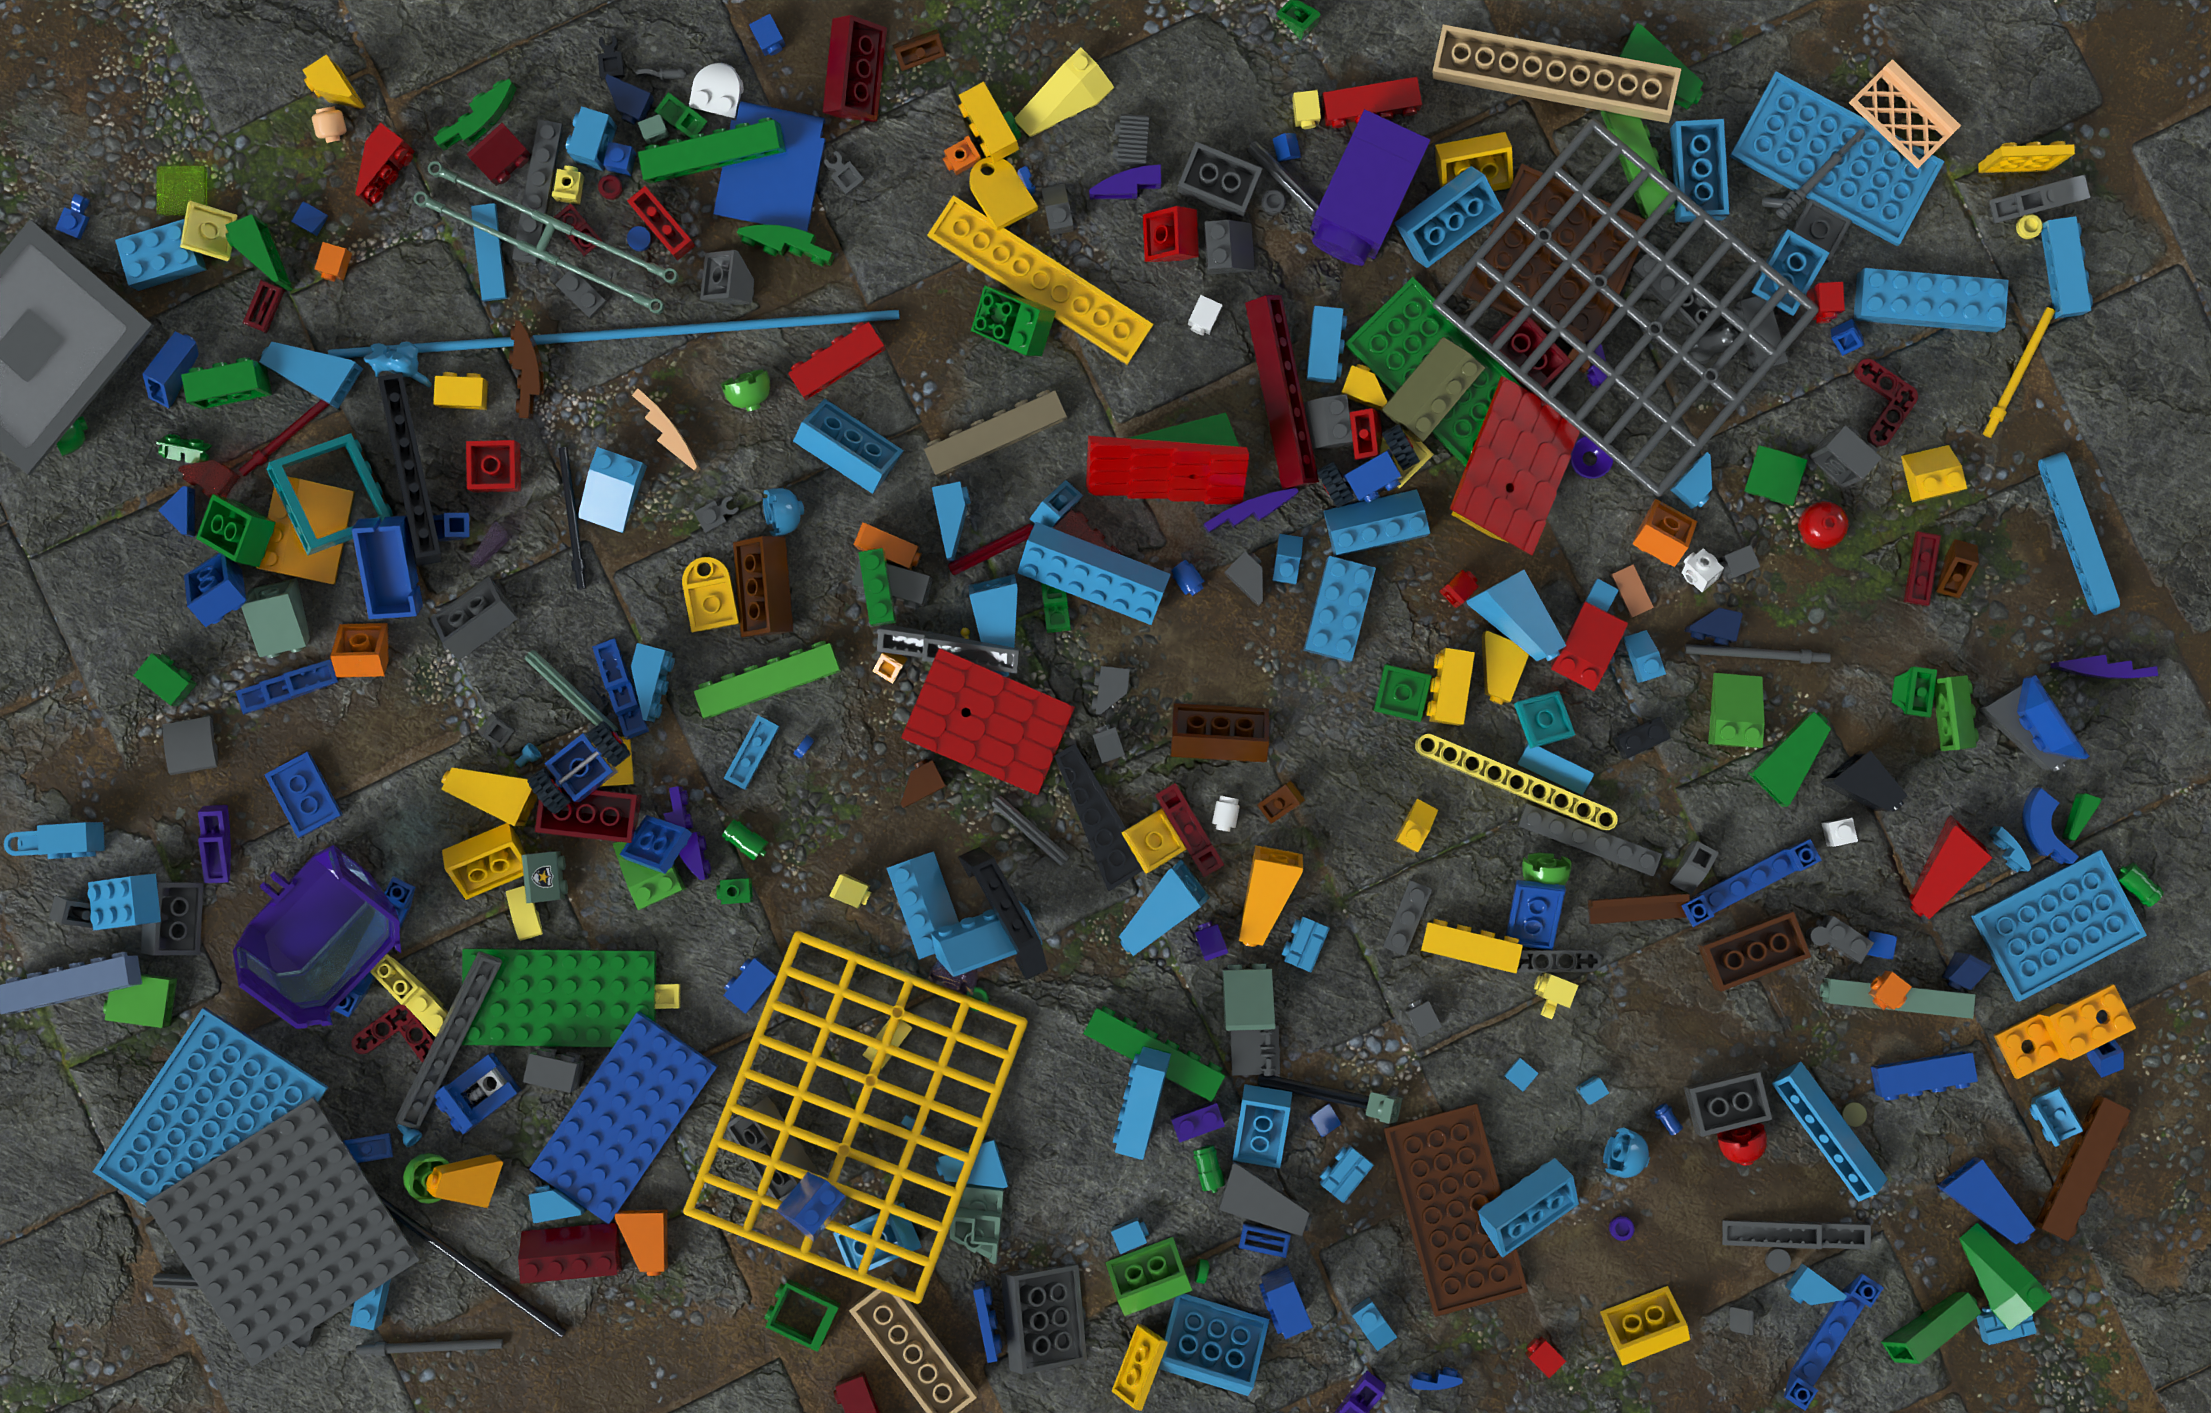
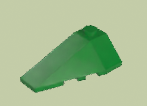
M1978 1223L1958 1238L1970 1265L1978 1277V1283L1988 1299L1991 1311L2008 1331L2027 1319L2052 1298L2038 1280Z

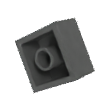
M542 1047V1049L529 1053L523 1082L571 1093L580 1088L586 1060L581 1059L580 1054L566 1052V1054H558L555 1048Z

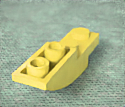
M386 954L370 973L436 1037L448 1014V1011L443 1007L444 1004L405 967L389 954Z

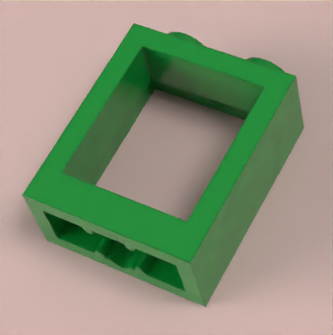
M788 1279L785 1285L780 1284L775 1294V1297L779 1299L775 1307L770 1305L764 1318L768 1320L765 1327L818 1352L841 1303ZM790 1290L828 1307L814 1337L776 1320Z

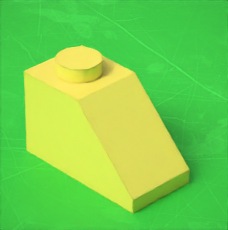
M843 873L839 875L830 893V897L859 908L861 904H867L872 892L868 891L870 885Z

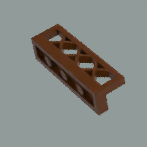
M1678 893L1588 900L1589 924L1687 918L1681 905L1690 901L1689 894Z

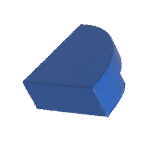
M1024 166L1018 170L1017 174L1029 193L1033 195L1035 194L1036 187L1029 179L1032 175L1028 167Z

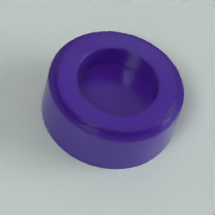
M1616 1216L1611 1220L1609 1232L1615 1239L1626 1241L1634 1234V1224L1629 1218Z

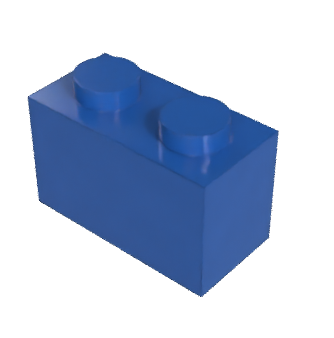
M755 957L753 960L748 958L740 967L742 971L737 979L732 977L724 987L727 991L723 996L745 1014L758 1002L775 981L778 974L758 957Z

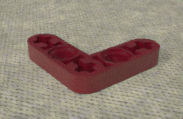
M1864 359L1858 362L1854 368L1856 378L1889 400L1867 433L1868 443L1875 447H1882L1890 442L1918 400V393L1914 387L1876 361ZM1866 365H1869V371L1872 374L1875 375L1878 373V371L1881 374L1875 378V381L1873 382L1872 379L1875 376H1873L1870 373H1868L1867 375H1863L1862 373L1864 370L1863 368H1861V366L1865 367ZM1883 377H1887L1892 381L1890 390H1885L1881 387L1880 380ZM1909 392L1908 397L1911 401L1904 402L1901 407L1897 406L1903 399L1901 393ZM1889 410H1894L1898 413V421L1896 423H1891L1887 420L1886 415ZM1884 426L1888 427L1882 434L1884 440L1877 442L1875 440L1877 436L1874 432L1881 431Z
M399 1004L356 1034L351 1044L356 1053L367 1054L400 1031L423 1063L428 1051L425 1047L419 1049L418 1045L425 1043L428 1039L430 1043L425 1045L430 1050L435 1038L405 1005ZM399 1009L401 1011L407 1010V1020L400 1019L394 1024L391 1019L400 1015ZM381 1022L389 1025V1033L386 1036L380 1035L377 1031V1027ZM415 1027L420 1028L423 1032V1037L420 1041H415L411 1037V1031ZM373 1035L376 1038L366 1044L368 1048L359 1047L361 1043L360 1037L366 1039Z

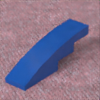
M614 638L592 646L605 689L609 693L614 712L618 716L625 739L628 740L649 732L647 723L642 718L639 700L616 639Z
M330 659L284 673L282 676L259 682L257 685L235 692L242 713L245 715L338 683Z

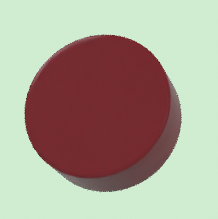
M605 175L598 183V190L605 199L615 200L621 196L623 184L618 177Z

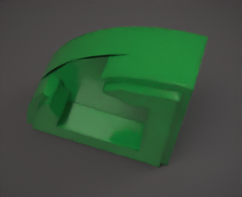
M1008 111L1003 114V117L1016 140H1018L1022 136L1015 123L1012 113Z

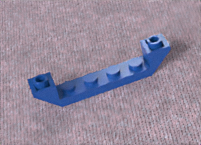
M1811 839L1782 849L1697 893L1690 898V901L1685 902L1681 906L1691 926L1694 927L1714 917V913L1795 871H1802L1822 860Z
M393 876L384 894L395 907L401 928L411 908L415 886ZM379 912L349 973L388 933V918ZM369 972L335 1007L334 1011L350 1017L367 995L375 977Z
M1861 1274L1841 1291L1847 1296L1846 1299L1834 1302L1790 1371L1784 1393L1786 1399L1806 1411L1818 1392L1814 1387L1818 1378L1864 1306L1867 1305L1871 1308L1884 1287Z

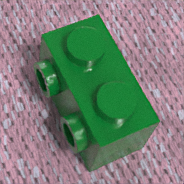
M151 653L133 676L170 706L179 707L197 685L191 680L193 676L185 669H177L172 665L174 661L166 654Z

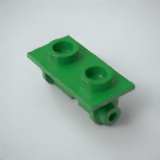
M167 434L156 442V444L161 445L158 453L163 458L181 461L182 453H185V462L198 465L208 463L209 455L205 454V452L212 447L211 444H206L203 440L181 439L179 435Z

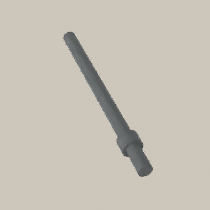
M1685 644L1684 649L1685 654L1794 660L1803 664H1810L1811 662L1830 663L1831 659L1830 653L1812 652L1809 649L1787 651Z
M503 1339L387 1344V1341H380L375 1344L357 1345L356 1355L375 1354V1356H387L388 1353L502 1349Z

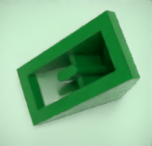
M1289 0L1276 13L1278 18L1300 40L1304 39L1318 25L1321 15L1319 11L1299 0Z

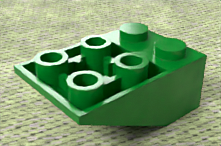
M984 285L971 331L1025 356H1042L1056 311L1037 302Z

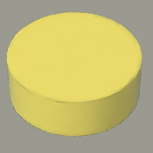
M2034 214L2023 216L2016 224L2017 233L2024 239H2032L2038 236L2043 228L2041 219Z

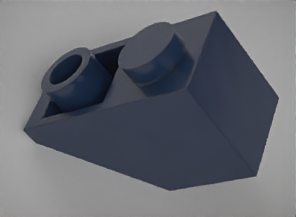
M1717 608L1685 627V632L1691 633V638L1705 640V637L1713 638L1716 644L1728 646L1729 642L1737 641L1743 613Z

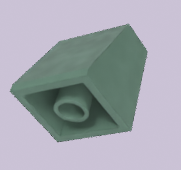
M297 578L249 589L246 594L247 601H245L241 608L258 656L273 658L285 651L291 650L294 653L305 649L310 640V634Z
M1266 963L1252 964V968H1242V964H1229L1228 969H1223L1224 1027L1226 1031L1275 1029L1272 969L1266 968Z

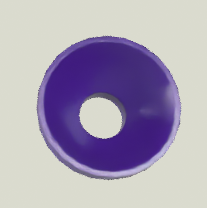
M1586 436L1580 438L1575 443L1570 458L1573 470L1581 477L1587 479H1596L1605 475L1611 469L1614 461ZM1584 453H1594L1596 463L1592 466L1586 465L1583 462Z

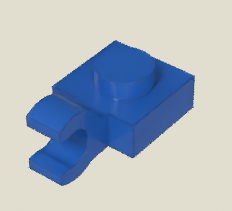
M75 194L72 198L71 210L64 207L55 229L81 240L90 219L84 216L90 200Z

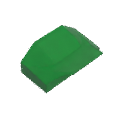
M1911 667L1907 672L1895 676L1891 702L1899 706L1906 715L1931 718L1937 670Z

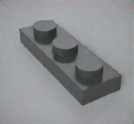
M1411 880L1408 881L1382 947L1406 956L1432 889Z

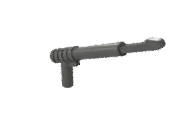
M1860 129L1837 153H1834L1800 189H1797L1795 192L1791 191L1784 199L1764 197L1762 206L1779 208L1776 214L1781 219H1785L1806 198V195L1842 160V157L1856 142L1862 140L1865 136L1864 129Z

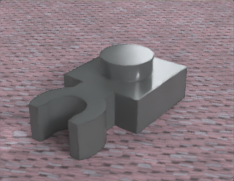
M835 151L833 153L837 158V162L831 164L825 159L824 163L828 169L835 171L831 175L832 179L848 196L863 184L865 180L850 161L843 165L840 153Z
M732 496L726 497L720 506H718L716 501H713L694 511L706 534L727 523L725 515H736L740 511L738 507L733 510L728 509V503L734 500Z

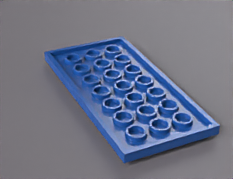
M638 1011L529 1170L607 1224H610L615 1217V1213L619 1211L718 1065Z

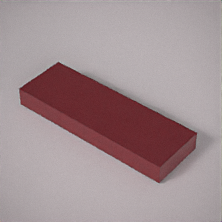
M1920 531L1915 532L1904 597L1905 603L1930 606L1941 535Z

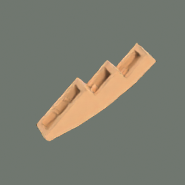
M637 389L632 396L650 410L645 419L662 432L657 441L698 473L701 469L690 447L676 426L641 390Z

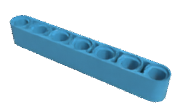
M2060 452L2040 459L2038 461L2039 471L2090 611L2094 615H2098L2118 608L2120 600L2068 456L2064 452Z

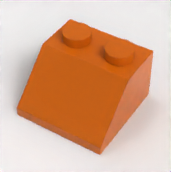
M1655 499L1636 533L1633 545L1641 551L1655 556L1661 562L1675 567L1689 548L1698 521Z
M387 623L339 624L330 655L336 677L385 676L389 661Z

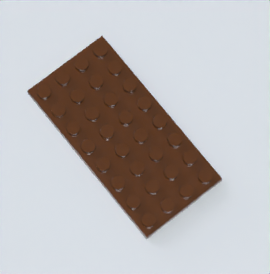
M1477 1103L1384 1127L1383 1130L1434 1317L1528 1292L1517 1248L1502 1258L1480 1222L1478 1211L1486 1203L1492 1202L1502 1193Z

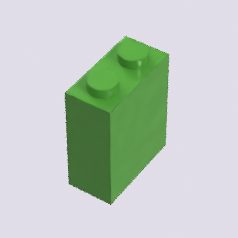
M141 974V985L109 992L108 1000L105 1001L103 1007L106 1021L158 1028L171 1025L177 978Z

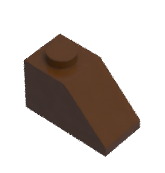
M1954 539L1945 556L1936 592L1956 598L1961 597L1979 564L1978 545Z
M926 758L914 764L916 769L910 773L900 803L902 808H906L947 786L933 760L928 762Z

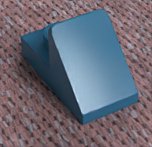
M1279 534L1272 581L1296 585L1302 555L1303 537Z

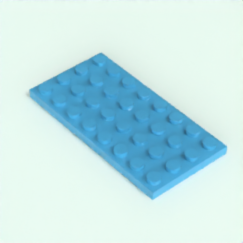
M1775 72L1729 156L1795 192L1860 129H1864L1865 136L1862 140L1856 142L1842 157V160L1806 195V198L1813 199L1850 219L1852 223L1895 246L1901 244L1944 163L1940 158L1931 155L1917 169L1865 118L1778 72ZM1895 135L1899 141H1906ZM1912 146V153L1920 160L1924 156V150L1917 146Z

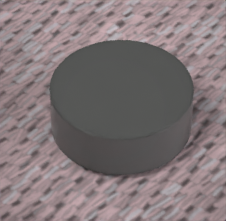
M1269 190L1263 195L1261 206L1267 214H1279L1285 207V197L1278 190Z
M1772 1248L1765 1255V1264L1771 1271L1783 1273L1789 1269L1791 1258L1785 1250Z

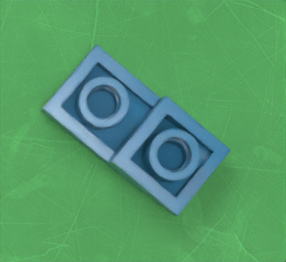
M1597 578L1585 601L1607 612L1618 589Z
M1994 826L1988 834L1994 838L1993 843L2003 850L2007 848L2002 855L2007 860L2006 865L2016 872H2019V870L2028 872L2031 866L2021 846L2003 827Z

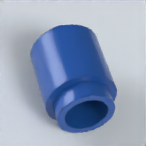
M1187 560L1182 561L1171 570L1173 579L1185 595L1190 593L1191 596H1194L1203 589L1201 584L1205 582L1193 564H1189Z

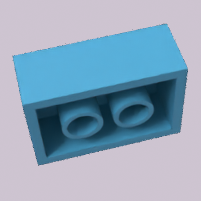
M185 219L115 240L128 286L140 291L207 270L201 253L180 247Z
M156 874L88 882V898L91 906L90 920L93 924V930L161 922Z

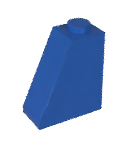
M175 331L143 372L148 398L169 409L183 386L181 374L189 373V369L192 368L199 355L197 343L191 336L182 335Z

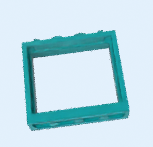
M351 433L271 461L266 469L307 556L352 540V527L317 539L283 468L346 447L378 514L376 518L380 517L382 522L385 517H393L390 506L385 504L381 497L383 493L379 483L374 482L371 476L372 469L369 462L364 461L361 455V445L357 439L354 440Z

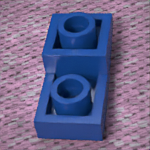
M1443 1367V1370L1436 1369L1435 1378H1432L1431 1374L1418 1372L1417 1375L1411 1374L1409 1384L1413 1389L1440 1390L1462 1384L1463 1378L1457 1373L1458 1370Z

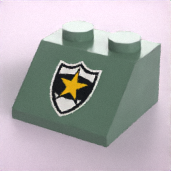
M561 852L522 855L526 904L565 899V894H568L567 880H563L562 870H565L566 863L564 856H561Z

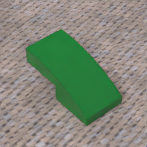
M669 92L654 111V113L660 115L662 119L688 138L698 134L707 123V120L689 106L684 105Z
M1041 583L1047 633L1070 631L1066 592Z

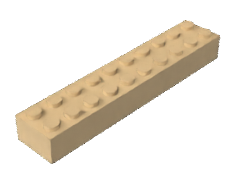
M1443 25L1433 67V79L1665 123H1669L1681 68Z

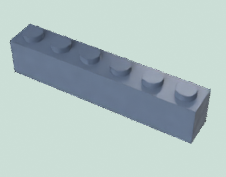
M127 952L112 954V959L106 960V957L94 958L90 960L91 964L87 965L84 962L69 964L70 969L63 970V967L48 969V974L42 975V972L27 974V979L21 980V977L6 979V984L0 985V1014L20 1013L141 985L142 979L138 956H127Z

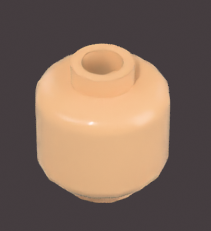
M335 106L317 109L316 114L312 116L316 136L320 139L325 138L326 143L341 140L340 135L346 133L343 113L340 110H335Z

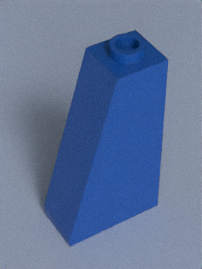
M1973 1157L1937 1185L1941 1191L2014 1244L2026 1242L2031 1237L2030 1234L2035 1231V1228L1983 1159Z

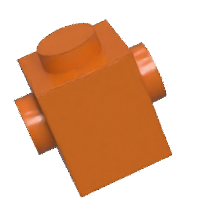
M1885 971L1881 977L1878 976L1873 980L1870 985L1872 989L1868 994L1874 998L1872 1002L1879 1008L1895 1010V1008H1900L1907 999L1905 995L1912 986L1895 973Z

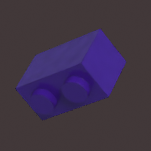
M1216 1100L1171 1116L1179 1143L1225 1126Z

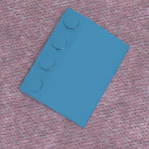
M1179 1295L1174 1299L1163 1339L1168 1344L1158 1369L1248 1396L1254 1388L1270 1319L1191 1295Z

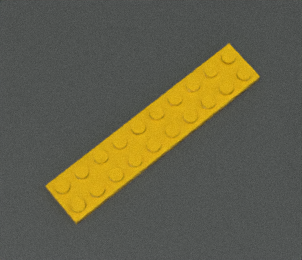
M954 195L927 234L930 239L1020 297L1055 310L1054 319L1126 365L1129 364L1153 327V323L1007 229L1002 228L996 231L988 217Z

